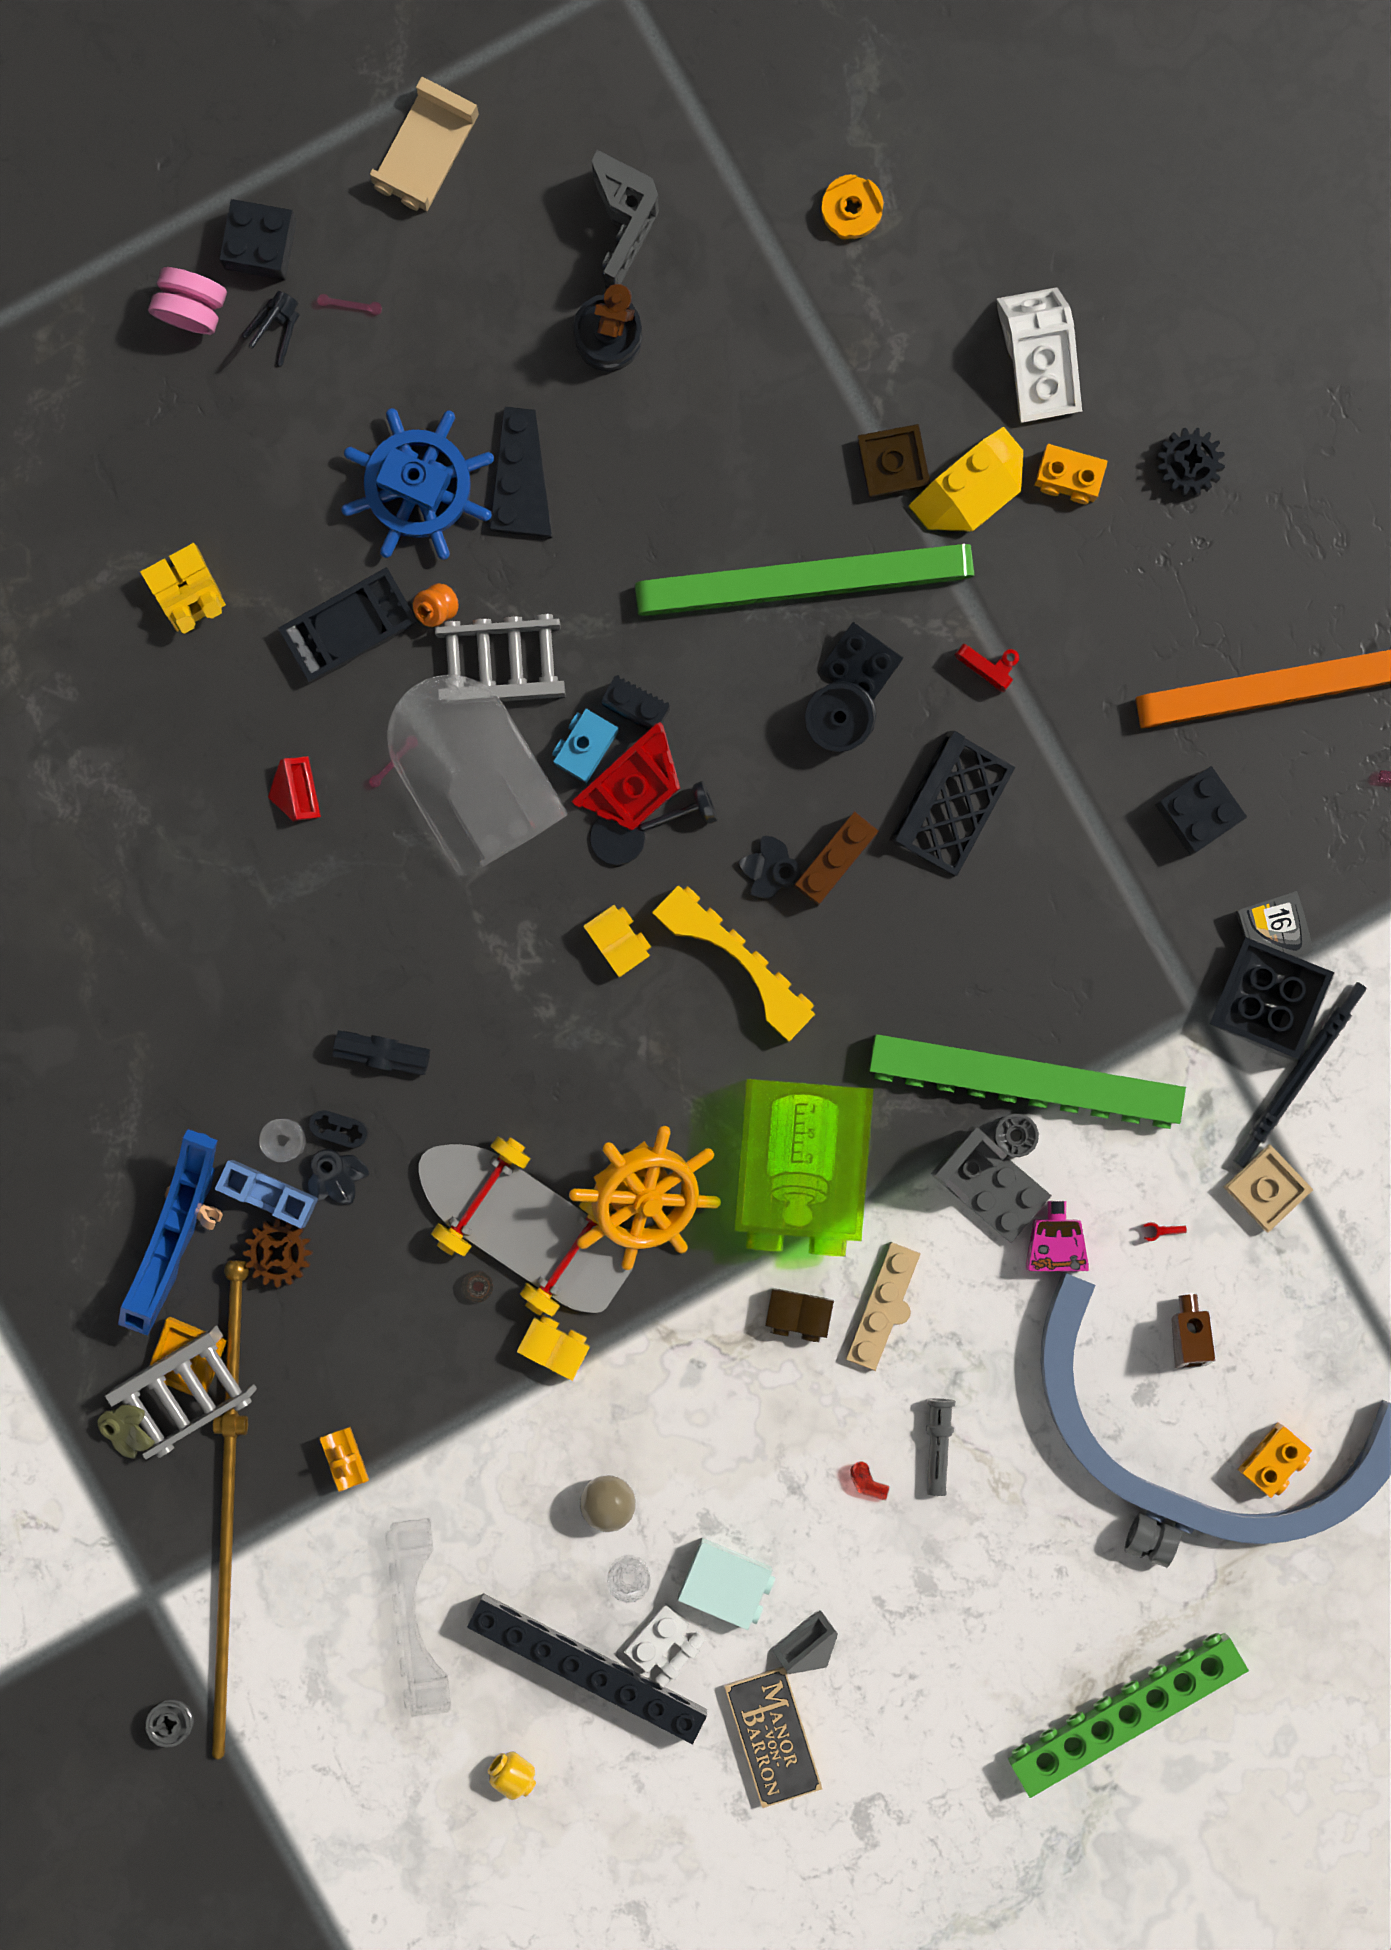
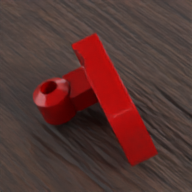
M964 643L954 655L960 662L1003 693L1013 681L1008 674L1019 661L1018 652L1008 649L1003 653L997 664L994 665ZM1007 656H1011L1013 661H1009Z

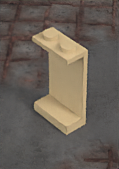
M421 77L416 86L418 96L379 170L372 169L370 177L372 183L375 184L374 188L386 196L394 194L402 198L401 202L413 210L417 211L421 208L428 211L479 113L476 104Z

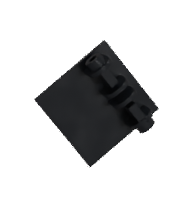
M852 622L819 672L833 682L847 681L858 684L868 691L874 701L904 657L858 624Z

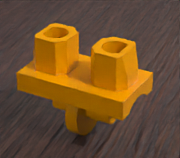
M351 1427L320 1437L339 1492L369 1481Z

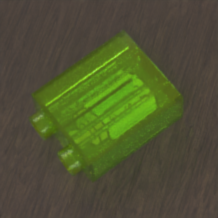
M746 1079L734 1231L747 1232L746 1249L783 1251L784 1235L809 1237V1254L846 1257L847 1240L862 1241L874 1089Z

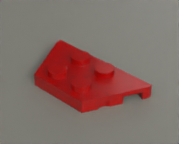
M659 722L654 725L572 800V803L578 807L583 806L592 810L603 818L615 820L619 825L631 830L636 829L680 789L662 723Z

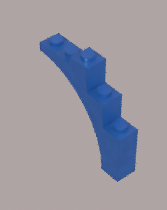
M187 1129L183 1137L175 1173L159 1221L140 1268L121 1306L118 1325L147 1336L177 1278L180 1259L194 1234L198 1212L212 1187L215 1171L213 1162L218 1140L210 1138L204 1133H197Z

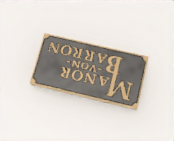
M782 1666L725 1684V1690L762 1808L822 1790L820 1778L785 1668Z

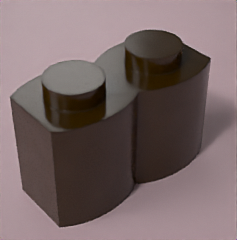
M772 1288L765 1326L771 1327L770 1333L789 1336V1332L792 1331L802 1333L801 1339L820 1342V1337L827 1338L834 1300Z

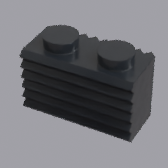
M619 675L614 676L601 700L602 706L648 731L659 722L663 724L670 711L669 702L664 703L663 699L658 700V696L653 697L652 693L647 694V690L642 691L641 687L636 688V684L631 685L630 681L625 682V679H620Z

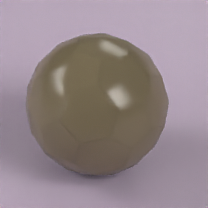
M611 1475L600 1476L590 1481L583 1489L580 1497L582 1517L589 1526L602 1532L618 1531L626 1526L632 1519L636 1508V1499L631 1487L624 1480Z

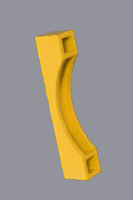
M678 885L652 914L675 936L693 937L708 941L724 949L737 959L750 974L759 990L764 1005L766 1022L790 1042L815 1015L811 1011L814 1007L813 1003L802 993L798 996L794 995L788 989L792 984L779 972L773 975L766 968L769 962L756 950L751 954L742 946L746 941L734 929L727 932L720 925L723 919L713 909L709 908L705 911L697 903L700 897L688 886L683 890Z

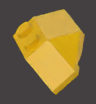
M1002 427L979 442L938 476L908 507L928 530L973 532L1021 492L1023 449L1008 431Z

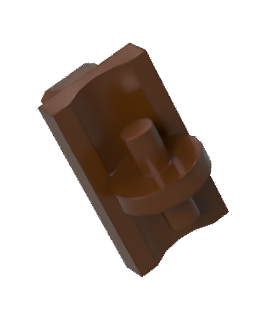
M614 284L606 290L604 294L605 303L597 304L594 314L601 316L598 333L618 337V335H622L625 322L633 320L635 310L627 309L632 302V294L627 286Z

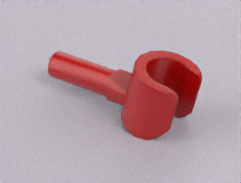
M1147 1222L1143 1226H1154L1157 1229L1156 1236L1144 1237L1147 1241H1155L1161 1235L1187 1233L1186 1225L1166 1227L1158 1226L1155 1222Z

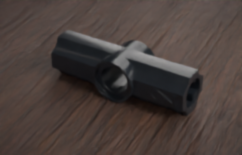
M338 1030L333 1047V1057L363 1062L365 1066L390 1071L397 1069L407 1073L426 1075L431 1049L398 1043L399 1040L375 1035L369 1037Z

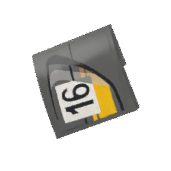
M1297 891L1236 911L1244 938L1247 937L1295 957L1313 952L1309 929Z

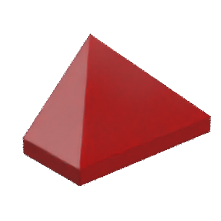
M309 757L280 760L268 798L292 821L321 817Z

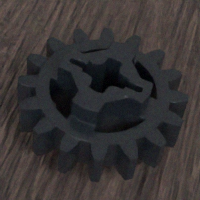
M1197 427L1192 434H1189L1187 428H1183L1180 434L1181 437L1173 432L1169 436L1171 443L1164 441L1160 446L1165 452L1158 453L1156 459L1163 461V464L1159 465L1156 469L1157 472H1165L1166 474L1161 480L1162 483L1168 481L1173 483L1170 491L1173 492L1179 487L1182 488V496H1186L1189 490H1192L1194 496H1198L1201 492V487L1208 492L1212 488L1210 481L1217 483L1221 477L1216 472L1223 471L1225 465L1219 463L1218 460L1222 459L1225 453L1216 451L1220 442L1218 440L1211 443L1209 441L1211 437L1210 432L1202 437L1200 436V429ZM1188 443L1185 450L1173 451L1180 444ZM1201 446L1207 451L1209 456L1205 455V453L1201 449ZM1192 452V462L1196 464L1189 472V462L1186 459ZM1172 468H1175L1178 471L1180 477H1178L1175 474ZM1208 472L1207 476L1203 479L1194 481L1196 474Z

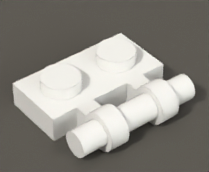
M665 1603L628 1645L624 1653L647 1673L657 1664L662 1669V1672L655 1680L662 1687H665L671 1679L676 1680L681 1674L680 1669L690 1658L694 1659L700 1652L698 1648L706 1639L696 1631L688 1640L683 1635V1632L689 1627V1623ZM676 1643L681 1650L669 1661L664 1654Z

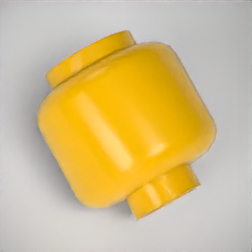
M514 1751L506 1754L500 1753L488 1769L490 1785L510 1800H515L522 1795L524 1797L528 1796L535 1787V1767Z

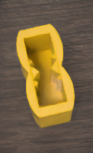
M613 905L585 924L584 928L620 978L650 957L647 950L651 946L641 932L637 935L634 934L629 926L633 923V920L625 908L617 909Z
M542 1315L541 1319L534 1317L517 1352L573 1381L590 1348V1345L585 1343L587 1337L570 1329L568 1334L557 1329L559 1323L545 1315Z

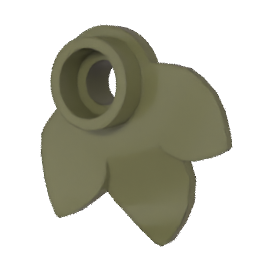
M121 1405L117 1410L104 1412L98 1419L100 1432L111 1440L114 1448L121 1455L127 1458L135 1459L137 1451L147 1450L155 1443L138 1426L145 1416V1410L139 1407Z

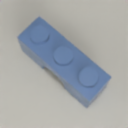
M235 1160L227 1161L215 1187V1190L241 1202L258 1206L272 1213V1216L299 1228L306 1227L319 1199Z

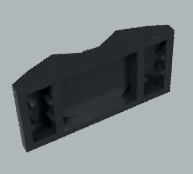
M385 567L278 629L310 683L344 667L365 652L390 641L418 621L390 571Z

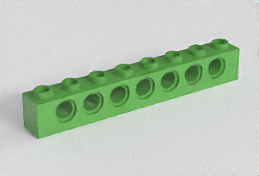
M1214 1633L1202 1641L1204 1645L1194 1651L1191 1648L1182 1651L1175 1657L1176 1661L1168 1666L1164 1664L1156 1666L1148 1672L1149 1677L1139 1683L1137 1680L1127 1683L1121 1688L1122 1692L1113 1698L1110 1696L1101 1698L1094 1703V1709L1085 1714L1078 1712L1070 1716L1066 1720L1067 1724L1058 1730L1055 1727L1050 1728L1040 1734L1039 1741L1030 1746L1028 1743H1025L1012 1751L1013 1756L1009 1757L1008 1760L1029 1798L1249 1672L1231 1638L1226 1633L1221 1635ZM1209 1657L1215 1658V1667L1211 1671H1201V1663L1204 1659ZM1185 1673L1188 1675V1682L1184 1687H1174V1678L1178 1674ZM1153 1689L1160 1690L1161 1698L1158 1702H1146V1696L1149 1691ZM1123 1706H1133L1134 1713L1130 1718H1119V1711ZM1098 1721L1106 1722L1107 1728L1103 1734L1094 1735L1091 1733L1094 1723ZM1070 1737H1077L1080 1740L1079 1746L1073 1751L1065 1750V1741ZM1042 1753L1052 1755V1761L1048 1766L1042 1767L1036 1764L1038 1756Z

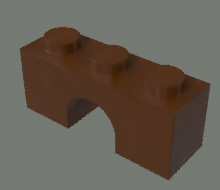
M854 811L794 887L819 906L879 831Z

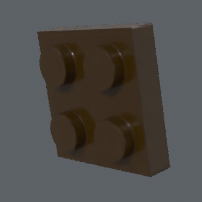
M919 424L858 435L857 440L869 498L926 488L931 484Z

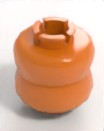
M441 583L431 585L428 589L420 591L413 601V610L416 617L422 624L428 627L440 626L444 621L451 620L457 614L459 608L458 599L454 591L449 586Z

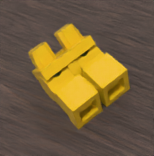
M195 543L169 556L174 564L173 567L164 558L140 571L175 630H180L184 634L194 629L195 622L206 616L213 619L222 614V607L226 605Z

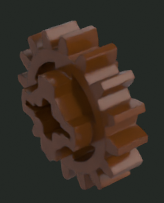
M279 1218L275 1220L273 1227L269 1221L263 1222L264 1230L262 1231L257 1227L254 1228L252 1231L256 1238H247L245 1241L251 1245V1250L243 1252V1255L251 1256V1261L245 1266L246 1268L255 1267L256 1271L252 1277L264 1276V1285H268L271 1279L274 1280L275 1287H281L282 1279H285L286 1283L291 1285L294 1283L293 1275L302 1278L304 1274L301 1267L308 1268L311 1265L310 1262L305 1260L306 1256L313 1254L312 1250L305 1248V1245L311 1239L301 1238L300 1235L304 1231L303 1228L295 1231L290 1223L282 1226V1220ZM272 1232H283L288 1235L282 1240H276L269 1234ZM259 1244L264 1249V1259L261 1262L258 1257ZM296 1244L299 1250L298 1260L293 1257V1247ZM286 1245L284 1247L285 1250L282 1252L285 1258H278L269 1263L273 1258L272 1255L275 1253L272 1247L278 1248ZM274 1266H281L288 1272L276 1274L269 1270Z

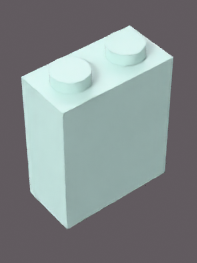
M702 1538L678 1594V1601L748 1630L751 1622L757 1624L763 1606L759 1605L763 1593L769 1595L773 1587L775 1577L771 1576L772 1567Z

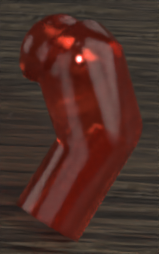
M863 1461L856 1462L850 1469V1477L858 1493L886 1501L890 1486L875 1482L867 1463Z

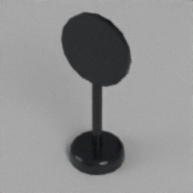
M700 781L693 785L692 791L695 803L641 823L634 830L619 825L615 820L600 816L593 825L590 836L594 852L606 863L613 865L628 864L636 859L644 849L646 841L645 830L696 810L700 811L706 823L711 824L718 821L714 804L705 783Z

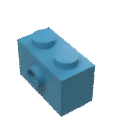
M585 709L582 715L577 712L568 727V729L572 730L566 741L563 739L559 741L552 755L556 757L553 761L555 766L587 784L619 730L618 727L590 710Z

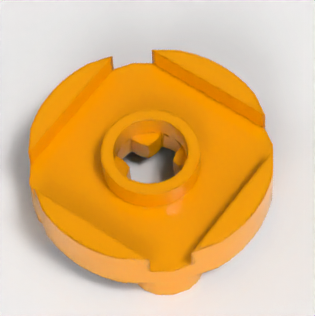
M852 174L841 176L828 186L823 196L821 208L822 217L827 227L839 238L845 240L849 238H862L870 234L881 221L884 204L882 194L874 182ZM852 200L853 203H860L861 206L857 208L856 214L845 211L847 207L846 201Z

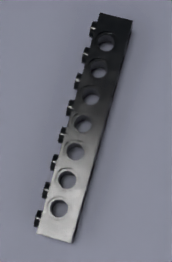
M483 1594L468 1623V1629L692 1745L707 1718V1709L666 1687H662L647 1677L486 1594Z

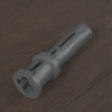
M927 1399V1404L930 1405L929 1425H926L927 1434L930 1435L928 1489L926 1493L928 1495H947L949 1436H952V1433H954L951 1419L952 1407L956 1403L952 1399ZM938 1451H939V1467H938V1476H937Z

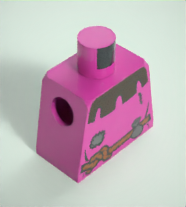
M1048 1201V1219L1033 1220L1026 1270L1089 1271L1081 1220L1067 1219L1066 1201Z

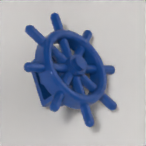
M393 408L388 409L386 418L393 436L382 442L371 456L353 447H347L344 450V456L347 459L366 467L364 475L366 497L344 504L341 511L343 515L350 516L371 508L377 519L390 529L380 549V554L385 558L392 555L400 536L403 535L414 538L430 536L438 557L441 560H446L450 552L442 532L451 527L463 512L482 521H488L492 517L490 510L469 501L471 491L469 472L491 464L494 461V456L490 452H485L472 458L464 459L458 448L446 439L455 420V414L452 411L444 412L434 433L426 430L404 431L397 410ZM410 446H428L422 460L417 459L418 454L412 451ZM439 452L443 453L453 465L446 467L437 462L436 459ZM457 477L456 494L446 490L451 478ZM401 497L404 500L397 515L394 516L385 508L383 503ZM440 502L450 505L445 512L436 517L435 513ZM415 504L419 505L425 522H408Z

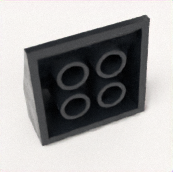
M1245 937L1210 1025L1298 1063L1335 972Z

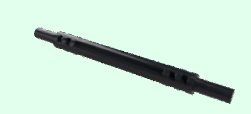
M1356 982L1340 1007L1336 1006L1332 1014L1327 1018L1326 1023L1323 1024L1321 1030L1263 1111L1261 1117L1256 1121L1254 1127L1249 1131L1250 1137L1233 1160L1237 1165L1244 1168L1260 1143L1264 1144L1268 1136L1273 1132L1274 1127L1277 1126L1279 1120L1335 1039L1340 1035L1341 1030L1344 1029L1346 1023L1351 1019L1352 1015L1350 1013L1367 990L1364 985Z

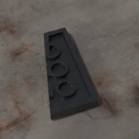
M506 406L504 408L491 531L552 538L536 410Z

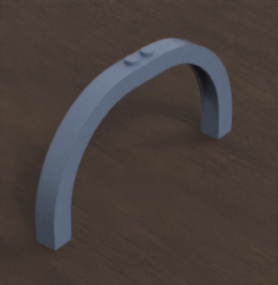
M1062 1272L1046 1315L1041 1340V1375L1047 1405L1062 1439L1076 1459L1109 1490L1126 1501L1147 1510L1146 1516L1163 1522L1164 1518L1176 1522L1175 1528L1190 1534L1195 1529L1221 1539L1241 1543L1269 1544L1288 1542L1320 1533L1344 1521L1373 1498L1391 1476V1403L1385 1400L1381 1402L1361 1452L1345 1474L1320 1495L1289 1509L1259 1514L1225 1511L1203 1504L1132 1474L1114 1461L1091 1433L1080 1409L1074 1385L1073 1362L1076 1338L1096 1285Z

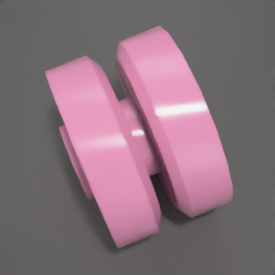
M163 267L160 270L156 284L164 293H156L152 296L148 308L149 313L181 329L206 335L214 334L219 318L211 309L215 310L223 307L227 295L226 289L201 275L182 269Z

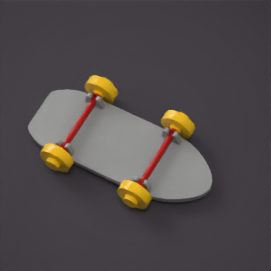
M497 1136L490 1147L500 1155L484 1148L463 1144L436 1146L428 1149L422 1155L419 1161V1176L423 1190L432 1208L450 1227L448 1229L438 1223L431 1233L439 1241L437 1246L451 1256L456 1252L465 1257L472 1246L463 1237L538 1287L537 1289L526 1283L520 1295L527 1300L525 1306L540 1316L545 1312L553 1317L559 1309L560 1305L551 1297L569 1308L582 1312L598 1313L607 1308L632 1271V1269L624 1270L621 1266L626 1247L614 1243L605 1235L588 1248H579L577 1245L578 1239L598 1225L593 1215L592 1202H581L579 1205L581 1209H579L524 1172L522 1169L526 1167L531 1158L523 1153L525 1147L511 1137L505 1141ZM609 1204V1216H611V1215L613 1214L611 1211H612V1209L614 1208V1207H613L612 1205H610V1204Z

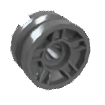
M1023 1114L1003 1116L993 1129L994 1143L1010 1157L1026 1156L1035 1149L1038 1143L1039 1132L1036 1124L1031 1118ZM1015 1129L1022 1132L1020 1141L1017 1142L1013 1141L1010 1137L1011 1131Z
M175 1699L165 1700L155 1706L148 1714L146 1732L150 1740L156 1745L164 1748L174 1747L182 1743L192 1732L194 1725L193 1714L184 1702ZM167 1717L172 1721L176 1720L177 1724L174 1725L173 1729L166 1727L165 1719Z

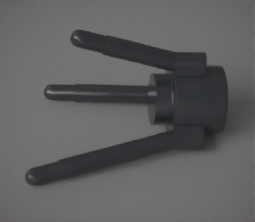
M277 291L273 299H269L265 308L242 333V337L247 338L264 320L248 344V347L250 349L255 347L273 320L284 324L287 320L288 324L277 361L278 366H282L294 325L300 316L295 311L299 303L290 295Z

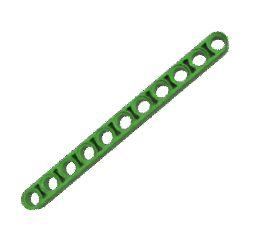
M959 544L644 580L635 583L638 615L647 616L964 580L974 577L975 574L971 545Z

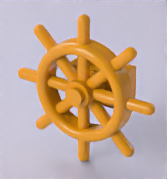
M661 1126L658 1129L654 1147H648L644 1141L630 1152L621 1155L613 1143H605L603 1145V1152L611 1164L593 1177L596 1181L594 1189L575 1188L569 1192V1197L572 1201L592 1202L593 1215L598 1223L597 1226L578 1239V1247L586 1249L606 1235L614 1243L626 1247L621 1262L624 1270H631L633 1268L638 1249L656 1247L669 1241L678 1253H685L688 1246L679 1233L687 1226L696 1208L716 1209L721 1204V1200L717 1196L699 1195L698 1183L694 1175L696 1170L713 1159V1150L706 1148L685 1162L681 1156L666 1149L671 1133L667 1126ZM664 1167L673 1170V1172L668 1175ZM681 1182V1194L665 1193ZM610 1203L617 1211L611 1216H609ZM663 1206L675 1207L668 1216L662 1211ZM634 1215L631 1229L619 1226ZM647 1217H652L656 1224L644 1228Z

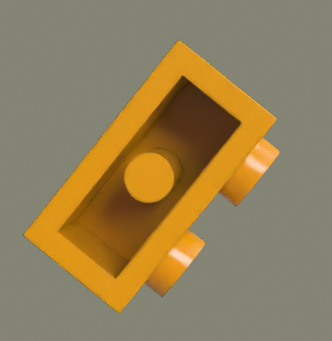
M1047 444L1034 486L1041 487L1040 491L1048 495L1058 496L1059 493L1069 495L1072 501L1080 504H1088L1089 501L1094 502L1098 497L1108 461Z
M1277 1422L1237 1470L1263 1493L1272 1498L1275 1494L1279 1496L1285 1491L1290 1483L1288 1478L1295 1470L1299 1472L1310 1461L1308 1455L1312 1452V1449L1284 1425Z

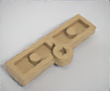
M893 1242L890 1243L846 1360L876 1371L893 1325L904 1324L910 1318V1307L903 1299L921 1253Z

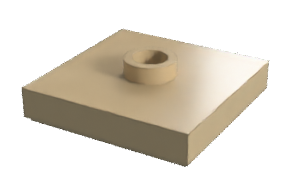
M1270 1144L1266 1145L1223 1186L1266 1233H1269L1313 1191L1308 1183Z

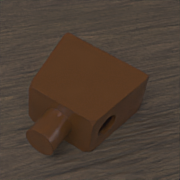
M1197 1294L1180 1295V1313L1175 1314L1171 1319L1175 1368L1207 1366L1215 1361L1209 1311H1199ZM1187 1323L1194 1325L1195 1333L1188 1330Z

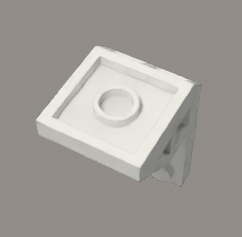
M1056 287L997 298L998 313L1007 350L1013 359L1018 413L1021 423L1081 412L1082 403L1074 322L1070 306L1059 289Z

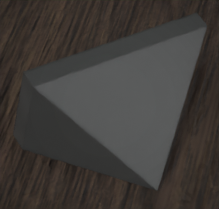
M820 1610L772 1651L789 1674L827 1668L838 1633Z

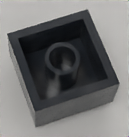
M231 199L220 254V261L224 269L286 280L297 223L293 210Z
M1212 766L1155 804L1190 856L1247 818V815Z

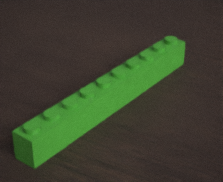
M877 1034L874 1035L868 1072L875 1073L874 1079L893 1082L894 1076L906 1078L905 1084L924 1087V1082L937 1083L936 1090L955 1092V1087L968 1089L967 1095L983 1098L986 1097V1092L999 1094L998 1100L1016 1103L1017 1097L1029 1099L1030 1106L1047 1108L1048 1102L1060 1104V1111L1078 1113L1079 1108L1090 1109V1116L1109 1119L1110 1113L1122 1115L1121 1121L1140 1124V1120L1143 1118L1153 1120L1152 1126L1166 1129H1171L1172 1123H1181L1186 1087Z

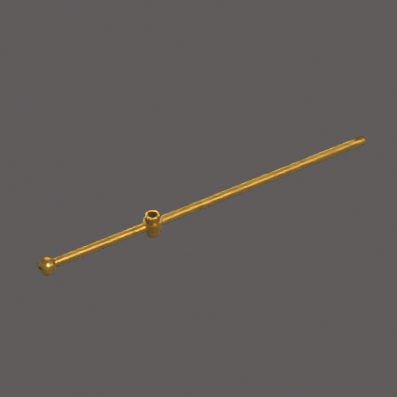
M228 1261L224 1269L226 1278L230 1280L227 1369L236 1383L239 1384L242 1281L247 1278L249 1268H246L245 1265L247 1263L245 1261ZM227 1391L225 1401L231 1398ZM234 1408L226 1411L224 1415L216 1417L213 1421L214 1434H222L224 1437L212 1755L217 1760L221 1759L225 1754L236 1438L238 1435H246L248 1431V1417L239 1416V1413Z

